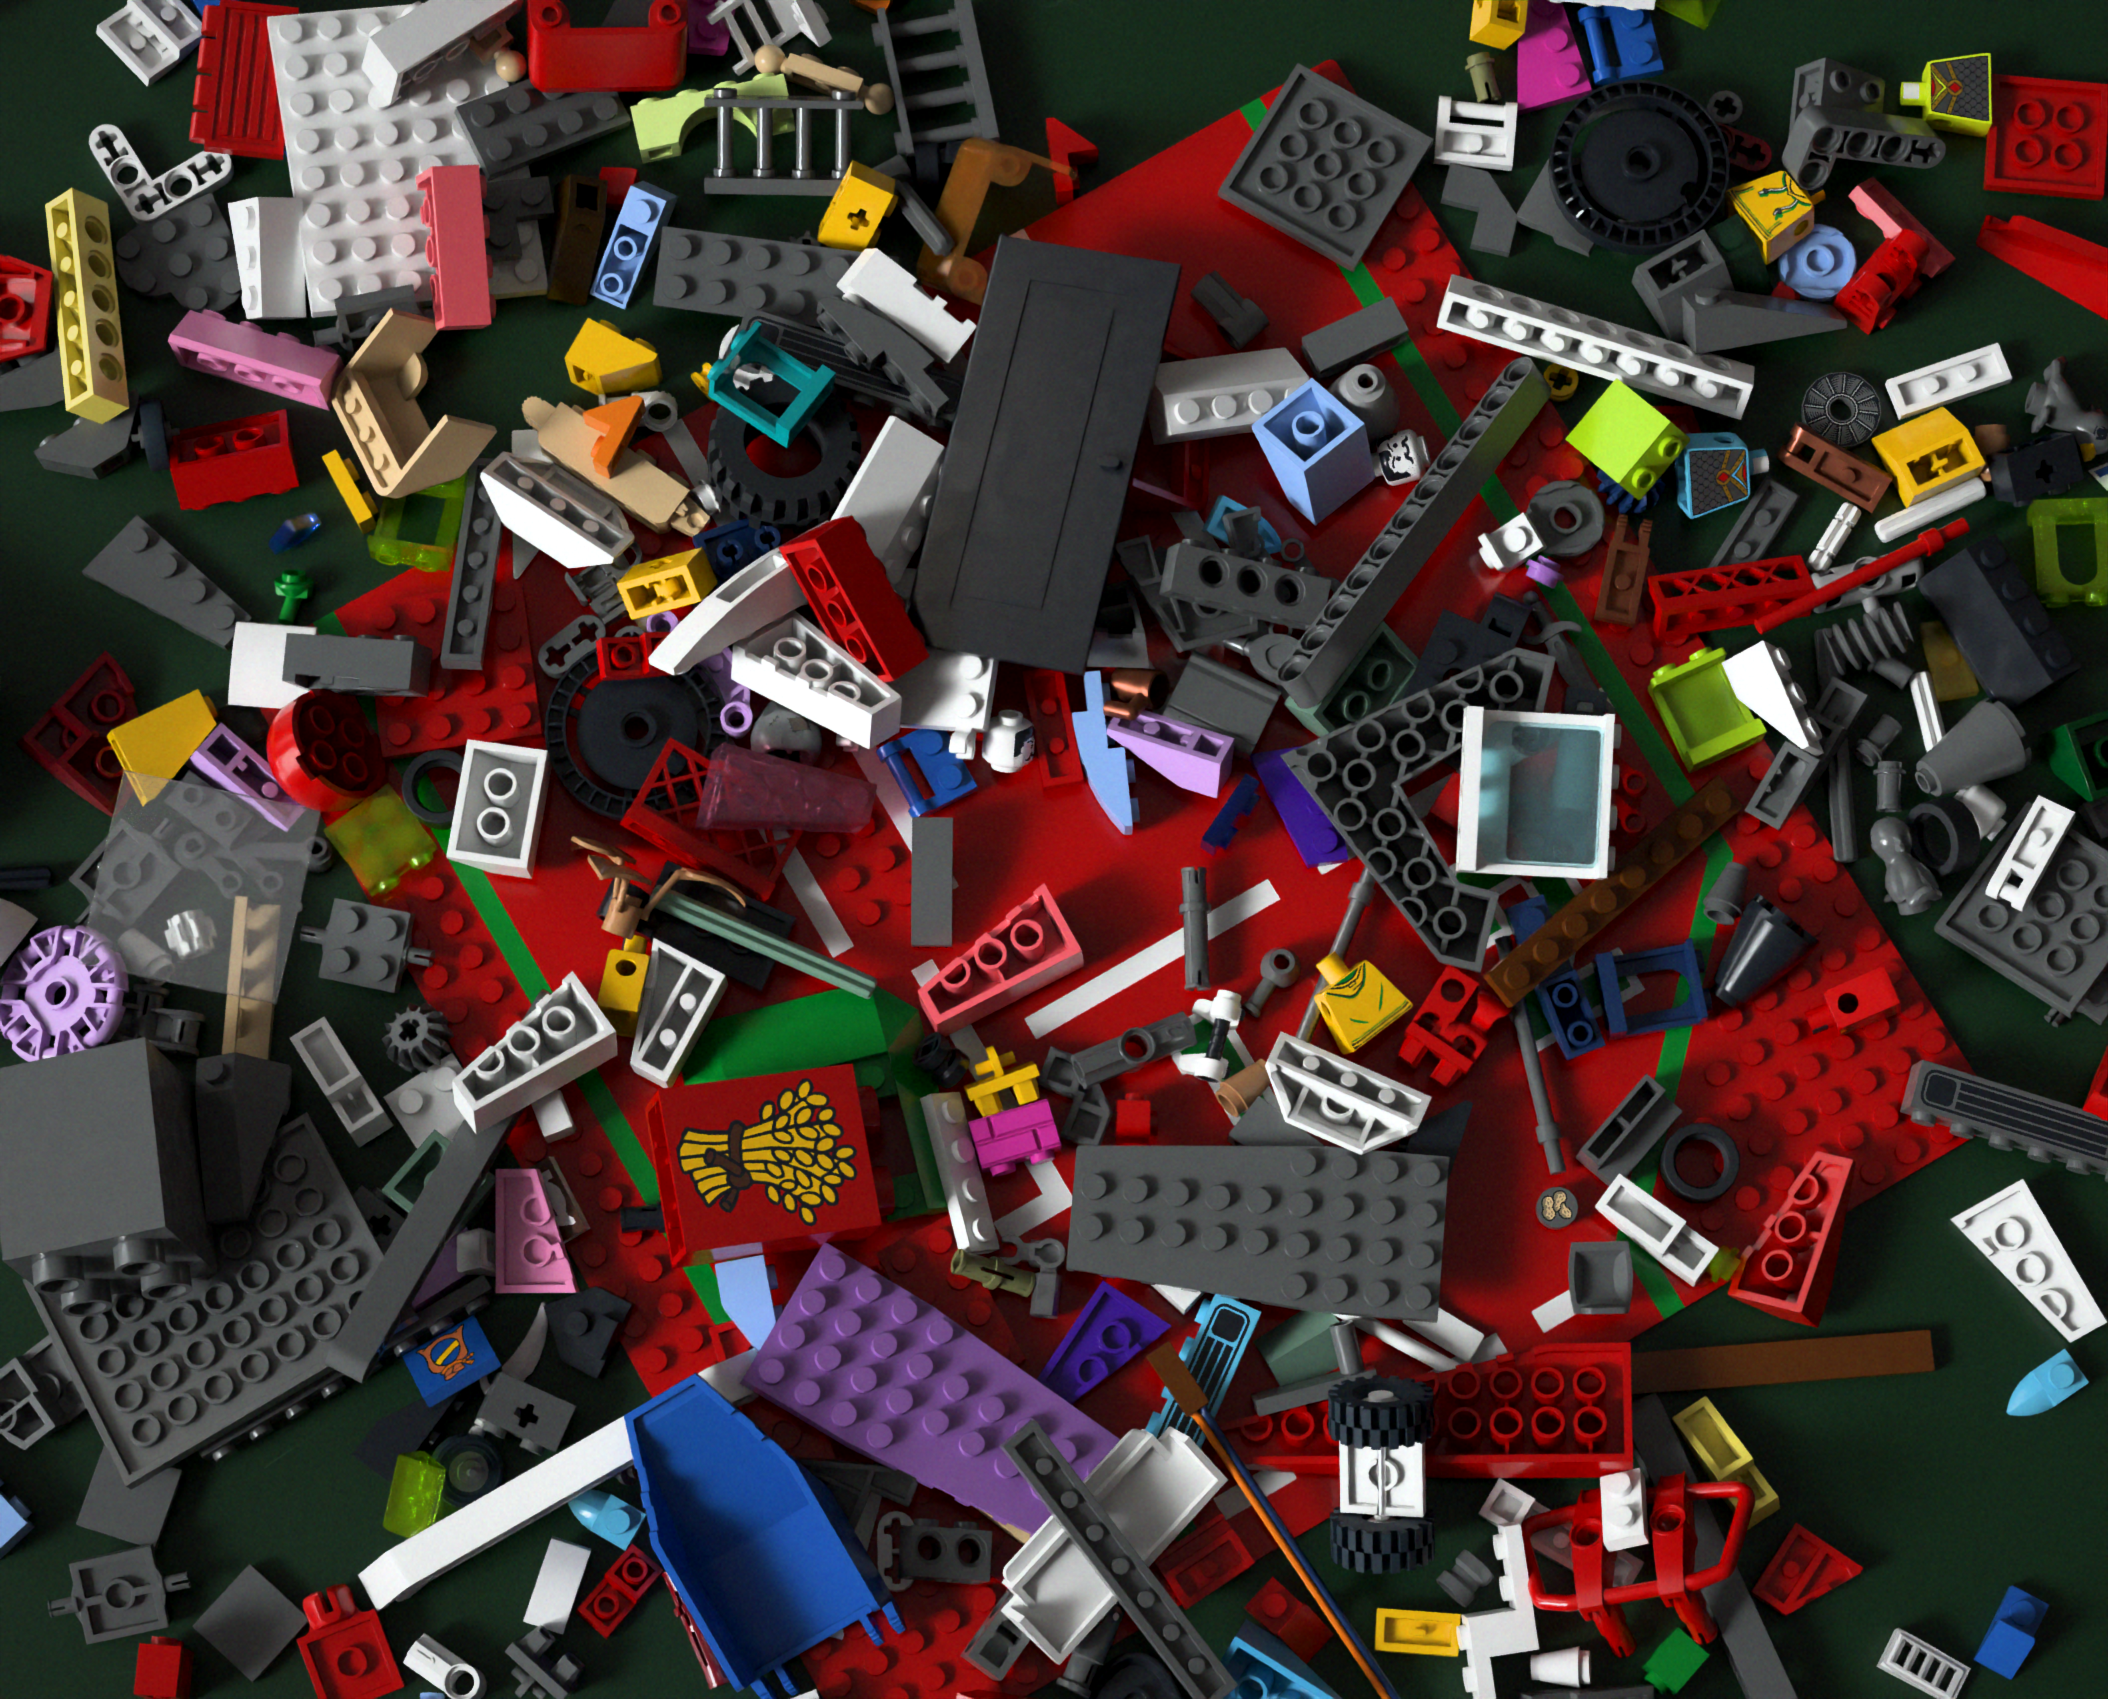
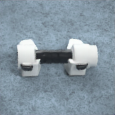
M1218 990L1217 996L1213 1001L1198 999L1195 1002L1192 1012L1211 1023L1213 1029L1206 1053L1180 1055L1179 1066L1183 1073L1194 1075L1198 1079L1211 1083H1221L1229 1077L1231 1068L1228 1067V1060L1222 1057V1051H1224L1228 1031L1236 1030L1239 1021L1244 1020L1245 1010L1241 1007V995L1227 990Z

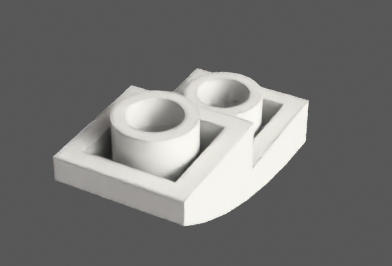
M552 1536L523 1622L538 1627L542 1625L547 1630L563 1635L592 1550L591 1548Z

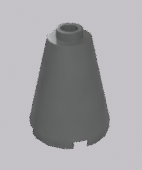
M1985 698L1977 703L1917 762L1915 778L1919 787L1925 793H1931L1938 797L2018 773L2031 764L2032 752L2030 747L2025 750L2023 748L2020 738L2026 734L2015 715L2000 701L1993 704L1989 703L1991 698Z

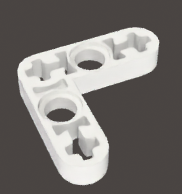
M103 124L96 127L89 137V145L96 160L138 224L155 220L170 210L218 190L231 181L234 175V166L229 154L202 151L152 180L118 127L111 124ZM108 137L111 141H114L113 144L120 156L119 158L113 160L109 151L103 147L101 141L103 138ZM213 160L221 164L222 172L217 175L212 170L209 171L208 163ZM124 167H134L138 170V177L131 184L119 183L117 175ZM195 169L198 170L200 176H202L204 184L199 185V182L192 171H194ZM180 178H186L192 182L190 192L184 196H176L171 192L173 182ZM163 189L171 203L165 205L158 191ZM148 200L150 204L154 203V212L147 214L145 210L141 211V202Z

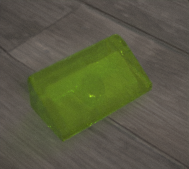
M424 1450L399 1454L384 1516L383 1527L406 1538H411L434 1525L445 1479L446 1468Z

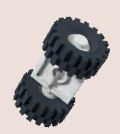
M1373 1375L1371 1379H1366L1362 1376L1356 1377L1355 1381L1348 1379L1341 1381V1385L1335 1384L1332 1386V1390L1328 1391L1329 1435H1331V1439L1334 1441H1339L1340 1507L1337 1506L1334 1509V1513L1331 1512L1330 1514L1331 1558H1333L1336 1564H1342L1343 1568L1351 1569L1355 1567L1357 1572L1365 1573L1367 1570H1373V1574H1382V1571H1390L1391 1574L1400 1573V1569H1406L1407 1571L1416 1570V1565L1424 1567L1428 1565V1561L1434 1560L1435 1516L1433 1510H1428V1506H1426L1425 1442L1427 1438L1433 1436L1434 1432L1433 1389L1427 1387V1384L1422 1381L1415 1383V1379L1407 1377L1401 1380L1399 1376L1391 1375L1389 1378Z

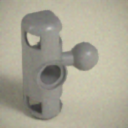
M1885 555L1862 557L1854 563L1831 568L1824 573H1813L1810 577L1816 588L1815 590ZM1919 556L1873 579L1872 586L1861 585L1841 595L1840 602L1835 605L1826 607V602L1812 609V611L1824 613L1862 603L1865 612L1876 622L1878 621V609L1881 608L1878 598L1915 589L1917 587L1915 583L1902 587V577L1915 574V583L1924 576L1922 559Z

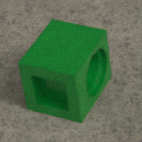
M1677 1627L1642 1665L1641 1668L1648 1673L1644 1679L1648 1684L1653 1685V1688L1663 1695L1668 1691L1674 1695L1678 1693L1710 1654Z

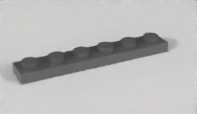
M476 458L469 468L440 658L442 668L483 670L504 525L480 478L481 472L494 460L491 458Z

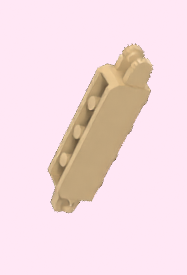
M537 396L527 397V400H524L522 412L526 423L537 431L542 455L618 505L621 510L658 535L669 533L674 528L693 538L694 535L704 532L711 522L710 516L692 500L690 490L687 489L690 485L680 475L673 471H670L667 475L655 467L657 462L648 453L641 449H638L635 453L627 447L611 479H608L596 473L593 464L594 458L591 457V451L600 435L605 437L606 434L585 424L583 418L584 409L577 405L570 408L563 402H560L555 408L545 400L542 401L541 398H537Z

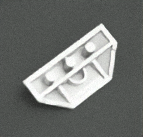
M503 451L481 472L480 478L502 524L567 568L613 563L634 541L635 537L632 531L629 530L627 521L618 505L554 463L530 457H515L513 453Z
M1282 1031L1265 1065L1285 1122L1360 1155L1416 1133L1432 1098Z

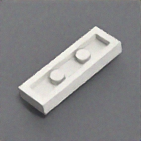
M1995 343L1888 379L1885 386L1898 419L1901 420L2011 382L2012 376L1999 344Z

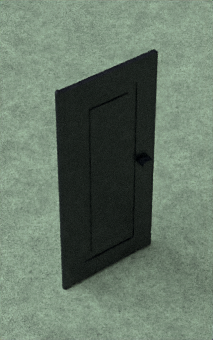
M1005 232L999 235L906 610L913 626L923 635L926 648L1073 675H1085L1183 269L1181 264L1009 237Z

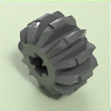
M409 1002L406 1013L395 1010L397 1019L394 1023H385L389 1034L381 1039L384 1046L388 1049L386 1053L389 1059L395 1064H399L405 1071L411 1073L416 1068L420 1072L427 1073L431 1062L441 1065L439 1056L441 1053L451 1052L450 1046L446 1042L454 1037L452 1029L448 1027L450 1023L448 1018L441 1011L438 1012L432 1005L426 1003L419 1007Z

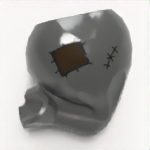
M771 700L758 717L751 733L750 740L753 758L761 770L768 774H802L807 772L819 758L823 742L821 730H824L826 727Z

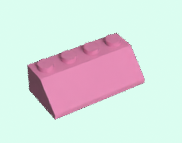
M190 310L169 336L168 342L180 366L330 411L332 405V386L345 368L340 355H337L338 352L329 346L316 347L315 344L313 348L300 344L298 338L287 333L279 332L277 336L262 332L263 329L256 324L247 321H241L239 325L225 321L226 318L223 315L211 310H203L202 313Z

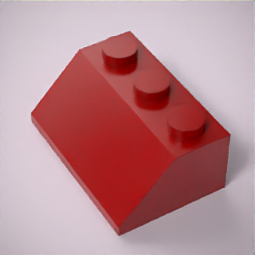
M286 409L180 430V436L173 437L174 445H169L170 471L181 510L191 508L203 510L215 503L230 500L242 502L255 495L265 493L282 494L291 488L299 487L298 466Z

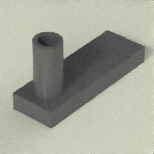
M1345 1320L1329 1326L1340 1371L1252 1393L1251 1398L1254 1410L1259 1417L1328 1399V1391L1332 1390V1386L1335 1384L1341 1385V1381L1347 1379L1355 1381L1356 1377L1362 1376L1366 1379H1371L1373 1375H1377L1376 1369L1371 1363L1364 1364L1353 1320Z

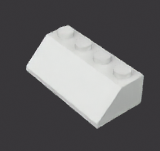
M1285 347L1160 363L1147 414L1153 444L1161 445L1253 432L1252 424L1309 380V376Z
M889 416L831 520L852 515L855 521L861 524L867 535L866 541L873 554L885 566L886 577L894 590L926 533L946 448L898 417Z

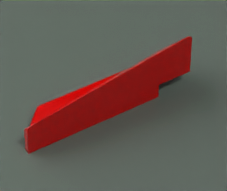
M1986 215L1976 240L1978 247L2108 320V248L2026 216H2012L2008 223L1992 215Z

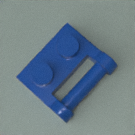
M1604 5L1599 7L1587 6L1578 10L1580 25L1585 26L1595 66V71L1592 73L1595 86L1602 87L1610 83L1662 75L1664 68L1648 9L1629 10L1624 7ZM1608 21L1610 23L1620 67L1610 66L1600 23Z
M917 729L898 740L886 743L876 750L881 763L887 764L911 807L908 810L911 818L928 817L978 790V786L963 759H957L956 753L949 752L951 738L946 730ZM908 751L912 753L935 796L929 799L923 798L900 755Z

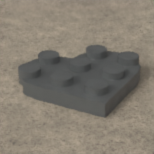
M212 192L170 210L155 220L139 224L124 237L120 238L116 244V263L119 275L128 289L134 294L136 292L140 296L152 297L157 301L174 297L181 308L186 311L192 310L202 313L203 310H211L221 315H226L241 302L242 288L234 239Z

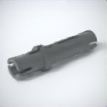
M1195 867L1181 869L1183 904L1179 905V914L1183 915L1186 991H1194V988H1197V991L1211 989L1207 914L1211 913V904L1207 903V868L1198 867V870H1195Z

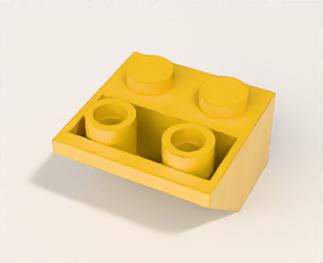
M587 318L564 358L572 383L597 396L605 394L607 398L618 397L660 385L663 375L654 346L640 338H635L632 341L620 335L621 330L606 320H600L597 323Z
M1943 406L1871 439L1887 472L1893 475L1892 482L1906 508L1974 477H1978L1986 464L1968 429Z

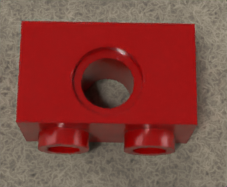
M153 1636L151 1644L139 1643L134 1695L145 1699H189L194 1652L184 1648V1642L177 1641L176 1638Z

